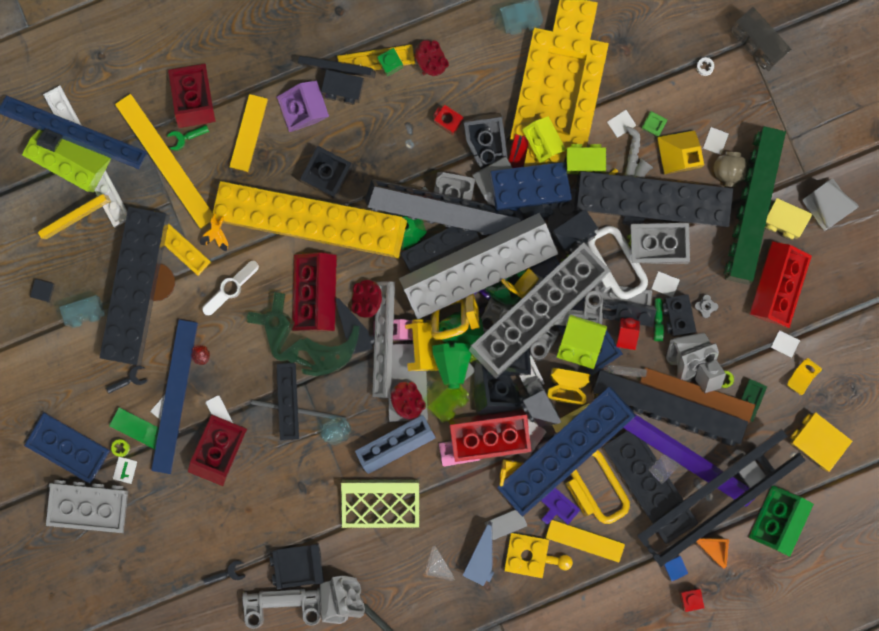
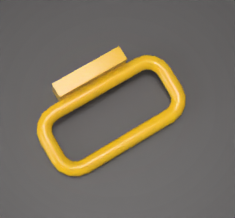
M474 294L450 304L461 303V325L457 328L439 332V310L431 314V334L433 338L442 340L458 336L468 329L469 323L471 329L479 327V309Z
M597 450L592 456L597 459L622 501V508L610 516L603 515L577 469L570 474L573 479L565 483L584 517L594 513L600 522L611 524L628 513L630 501L604 456Z

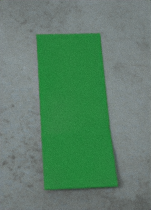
M118 408L109 426L156 449L159 428Z

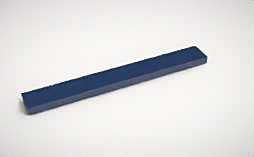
M7 95L0 105L1 115L44 131L46 128L63 135L62 139L136 169H140L147 156V151Z
M178 321L152 471L172 473L198 323Z

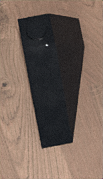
M501 113L481 115L464 121L466 141L480 169L505 156L507 157Z
M478 359L475 360L474 398L476 412L479 414H492L520 408L519 389L517 384L513 383L511 376H498L495 378L493 375H488V370Z

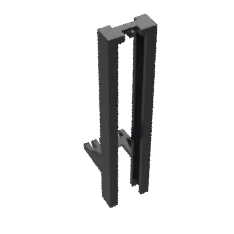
M782 428L758 446L756 444L752 446L742 458L637 535L660 567L806 461L802 454L798 452L775 469L764 456L765 452L787 437ZM756 459L768 473L767 476L661 554L655 552L648 541L651 536Z

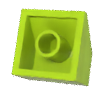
M571 144V147L566 149L565 166L567 174H578L579 172L604 174L606 171V148H601V144H590V147H582V144Z
M570 315L557 358L594 369L607 326Z

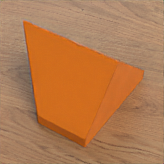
M700 538L696 541L722 569L727 567L729 539Z

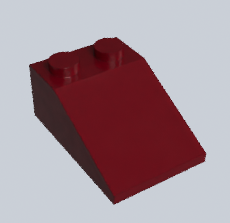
M206 64L168 70L178 128L216 122Z
M211 415L190 461L188 472L224 486L247 429Z

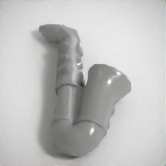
M627 126L626 128L633 139L624 176L645 178L646 174L653 167L643 159H640L639 164H636L638 160L637 153H639L640 134L634 128Z

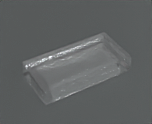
M606 365L603 370L610 374L631 377H645L647 374V369Z
M662 454L649 471L663 484L680 464Z

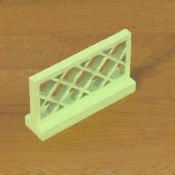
M342 480V528L419 527V480ZM346 493H354L359 499L351 506L346 501ZM368 493H373L378 498L372 505L363 499ZM387 493H393L398 498L391 506L383 499ZM407 493H415V501L409 506L402 498ZM380 500L388 507L382 515L373 508ZM360 501L368 507L362 515L354 509ZM399 501L407 507L401 515L393 509ZM352 510L359 518L354 523H346V515ZM370 510L379 517L374 523H369L364 518ZM390 510L398 517L393 523H388L383 518ZM410 510L415 515V523H407L402 517Z

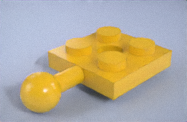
M511 533L505 571L543 578L545 563L558 565L561 570H569L573 565V561L568 555H562L559 558L548 556L549 540ZM524 550L532 552L533 557L530 561L522 559L521 554Z

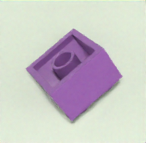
M317 81L300 83L277 96L289 132L316 124L329 117Z

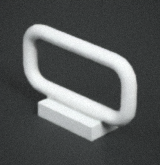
M614 226L603 227L597 230L595 238L587 243L588 248L606 265L595 246V240L608 233L613 234L638 275L640 284L624 292L620 289L612 273L609 272L598 286L602 293L611 288L616 296L621 299L632 298L646 289L648 285L647 276L639 263H632L631 248L619 229Z

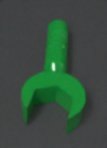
M207 125L187 132L184 136L178 131L169 133L167 137L176 136L179 140L177 146L170 147L172 151H180L184 148L186 139L190 140L208 133Z
M655 299L656 324L654 325V341H663V324H661L662 299Z

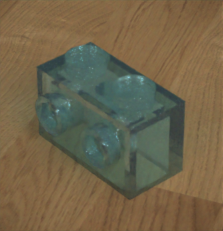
M529 0L500 8L506 34L515 35L521 33L522 29L526 28L534 30V28H539L543 24L538 0Z
M97 295L59 307L65 326L71 327V329L82 326V323L86 321L90 323L101 320L100 317L105 316L101 299Z

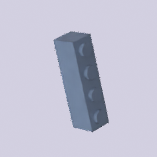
M422 415L355 452L362 467L369 474L434 440L436 437L428 421Z

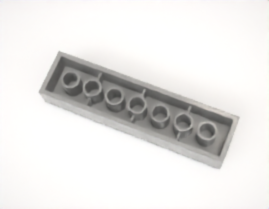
M540 213L409 273L399 278L417 319H420L501 281L502 278H508L553 257L558 252L546 223Z
M585 243L581 244L471 345L469 351L497 378L599 284L611 270Z

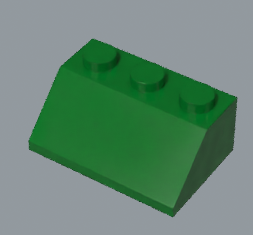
M772 485L749 538L790 557L814 504L800 496Z

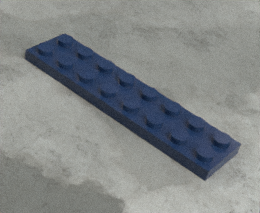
M611 386L608 387L504 481L503 486L499 485L497 488L523 517L635 418L636 414Z

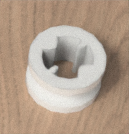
M706 57L700 59L697 64L698 73L703 76L710 75L714 70V62ZM703 62H705L706 65L710 64L711 67L708 68L709 71L700 68V66L703 65Z

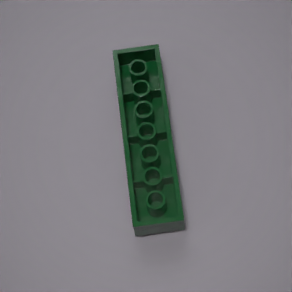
M763 126L754 135L752 145H755V149L750 153L748 160L751 167L744 182H747V185L742 189L740 200L743 203L740 208L738 207L736 219H739V221L734 226L732 237L735 239L732 245L730 244L728 250L730 261L725 264L723 273L726 275L725 280L747 285L754 280L786 131Z

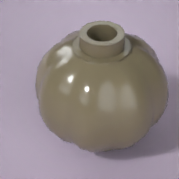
M726 152L725 156H719L715 161L714 174L717 179L725 182L724 186L736 187V183L738 184L745 180L750 165L746 158L741 157V153Z

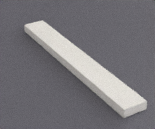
M61 86L43 94L54 115L81 125ZM105 170L95 189V193L97 196L101 194L109 196L111 202L104 205L103 208L113 227L116 228L126 222L128 211Z

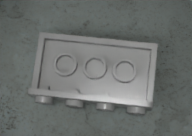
M54 480V483H49L50 492L46 526L124 533L128 491L123 490V486L112 485L111 489H106L103 484H92V487H85L83 482H73V485H66V481Z

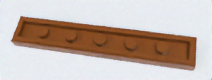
M648 368L644 369L639 383L748 421V423L755 404L716 391L704 393L698 385Z

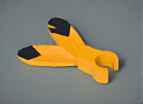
M214 214L211 219L212 227L202 235L200 244L208 245L215 238L219 248L227 251L228 242L220 229L224 217L221 216L220 220H217L215 218L216 214Z

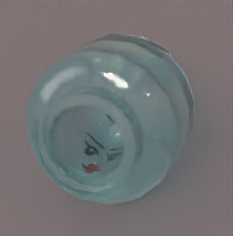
M337 417L323 425L321 434L325 442L331 445H338L349 439L351 426L347 420Z

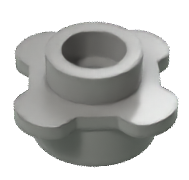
M705 295L703 300L695 304V308L702 313L704 318H708L710 313L718 309V304L714 303L709 295Z

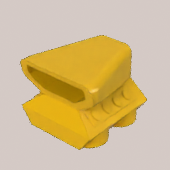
M552 368L550 378L557 386L548 390V398L567 404H585L587 397L580 389L589 383L590 375Z

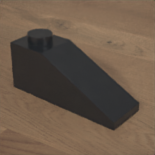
M339 298L335 299L350 355L373 350L372 345L375 343L373 333L369 334L365 326Z

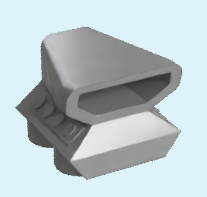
M437 172L434 192L471 200L475 179Z
M831 179L802 200L824 231L859 207L855 201L843 193L834 179Z
M703 332L671 339L666 359L671 365H677V378L689 380L697 374L700 364L717 360L719 351L716 343H711Z
M337 576L333 577L331 581L320 584L322 622L342 624L348 620V616L357 618L364 616L365 606L360 598L361 587L356 578Z

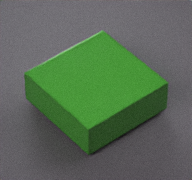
M650 111L642 129L659 137L667 119Z

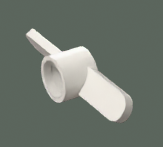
M250 261L233 278L225 279L221 283L220 290L203 305L202 311L204 314H213L228 298L237 297L241 292V285L258 270V263ZM230 281L235 282L238 287L237 292L233 295H228L224 291L225 284Z

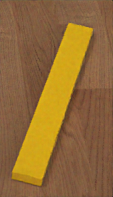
M129 94L115 104L199 228L202 229L210 224L213 212L134 97Z

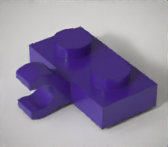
M556 488L541 500L550 509L541 519L546 525L550 523L555 515L568 525L580 511L574 503Z

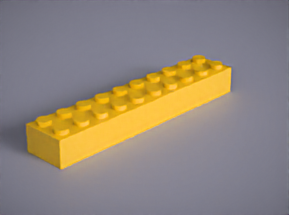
M221 181L212 217L216 214L215 218L217 220H220L221 216H223V223L393 258H399L407 220L399 216Z

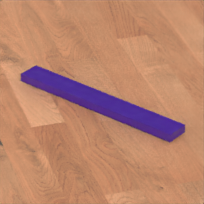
M638 415L623 427L706 482H709L723 472V470ZM732 477L717 489L735 499L748 490L749 487Z

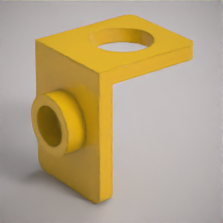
M527 269L515 285H512L503 278L501 281L510 291L523 299L539 278L531 269Z
M806 358L796 368L787 385L798 394L803 395L811 381L821 372L822 368L809 358ZM805 365L812 366L815 371H809Z
M503 459L499 476L500 486H503L504 479H507L524 463Z

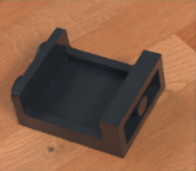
M320 544L272 551L270 564L275 569V574H272L273 586L277 585V589L324 583Z

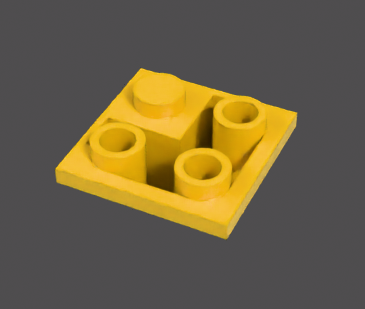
M695 131L657 137L664 175L700 169L704 166L701 145Z

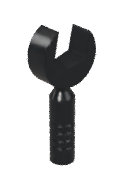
M136 366L132 368L129 374L130 378H124L106 387L108 393L119 390L129 385L130 382L136 385L146 384L148 379L140 381L136 377L138 370L145 369V367Z
M242 561L231 563L227 572L223 571L203 578L204 584L208 585L226 579L228 576L233 580H242L246 575L238 576L235 569L237 565L245 563Z

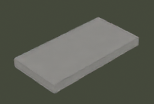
M414 344L393 345L391 391L398 383L414 382L426 403V408L418 417L424 415L428 421L426 371H408L407 363L415 362ZM389 398V422L414 420L400 417L392 406L391 398Z

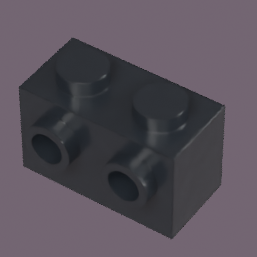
M326 70L321 93L327 100L336 101L337 98L344 100V103L354 105L355 102L360 103L364 78Z
M689 294L666 298L664 300L665 303L662 304L664 315L668 316L669 322H666L668 334L671 333L672 337L695 333L696 327Z

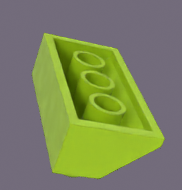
M38 130L30 138L22 154L24 157L88 192L95 191L111 160L109 157L62 139L55 152L37 145V140L43 132L41 130Z

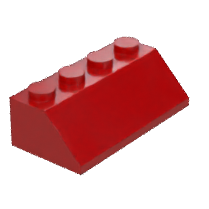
M772 241L755 299L751 306L750 315L790 328L812 255L790 244Z
M524 409L449 419L455 462L532 452L527 413H525Z

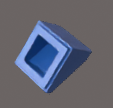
M681 556L671 559L664 565L671 582L688 574Z

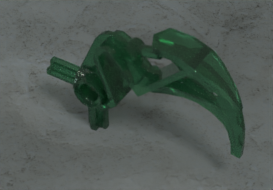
M274 292L272 311L266 314L249 311L247 323L264 325L270 349L275 359L280 361L288 360L291 363L296 362L305 367L312 368V370L302 368V374L312 376L331 374L344 367L352 358L360 326L354 325L350 338L339 346H324L309 338H301L282 353L281 348L295 324L288 314L283 313L286 294ZM275 316L279 318V325L277 327L272 323ZM299 351H307L316 364H310L307 360L298 357Z

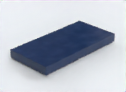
M43 412L24 445L89 484H92L111 451Z

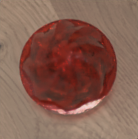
M197 346L192 349L191 358L196 364L204 365L209 361L210 351H208L206 346Z

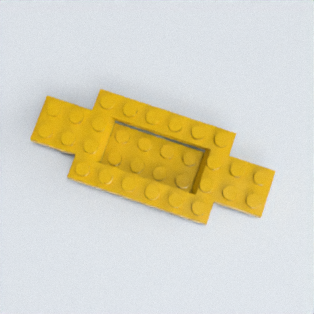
M559 0L553 32L534 28L510 140H514L516 134L525 136L522 129L536 120L549 116L565 149L571 147V144H582V147H587L609 43L590 40L598 5L597 2L588 0ZM529 143L524 167L562 163L565 160L566 151L540 163Z

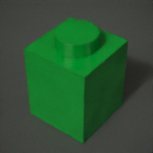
M394 48L377 57L387 77L403 69V63Z

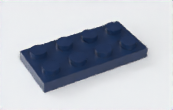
M565 162L496 170L489 173L496 210L567 202L572 199Z

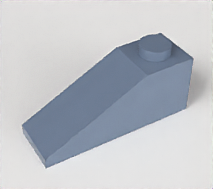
M491 521L488 522L463 573L464 577L484 586L486 581L490 582L494 571H492L493 522Z

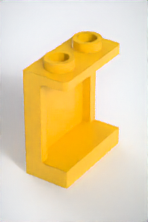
M423 319L412 320V324L405 325V329L413 330L415 356L414 363H407L408 371H439L433 356L432 346L447 343L432 337L431 320H426V323L423 322Z
M817 413L807 414L802 421L804 425L801 429H796L790 436L792 439L790 444L797 447L819 464L820 468L824 471L830 472L853 441Z

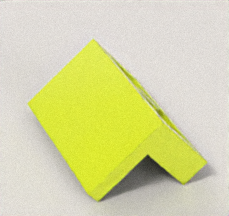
M549 116L536 120L522 129L540 163L566 151Z

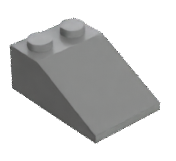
M689 223L631 224L632 263L688 264L690 262Z

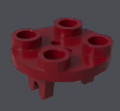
M425 40L417 45L413 56L423 70V76L426 74L439 76L445 72L449 62L437 41Z
M371 280L356 283L353 287L354 293L351 310L360 317L370 318L377 313L381 306V289L375 281Z
M401 382L393 387L391 403L397 414L406 419L417 418L426 408V403L417 389V385L414 382Z

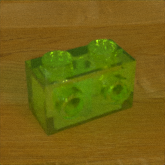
M461 385L459 389H448L447 387L428 408L442 423L445 421L449 422L456 415L454 411L459 406L463 408L468 403L470 395Z

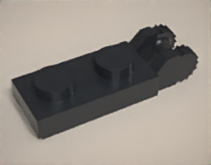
M603 300V307L616 309V312L602 310L603 319L620 321L621 318H633L640 321V325L653 327L656 314L655 306L621 300Z

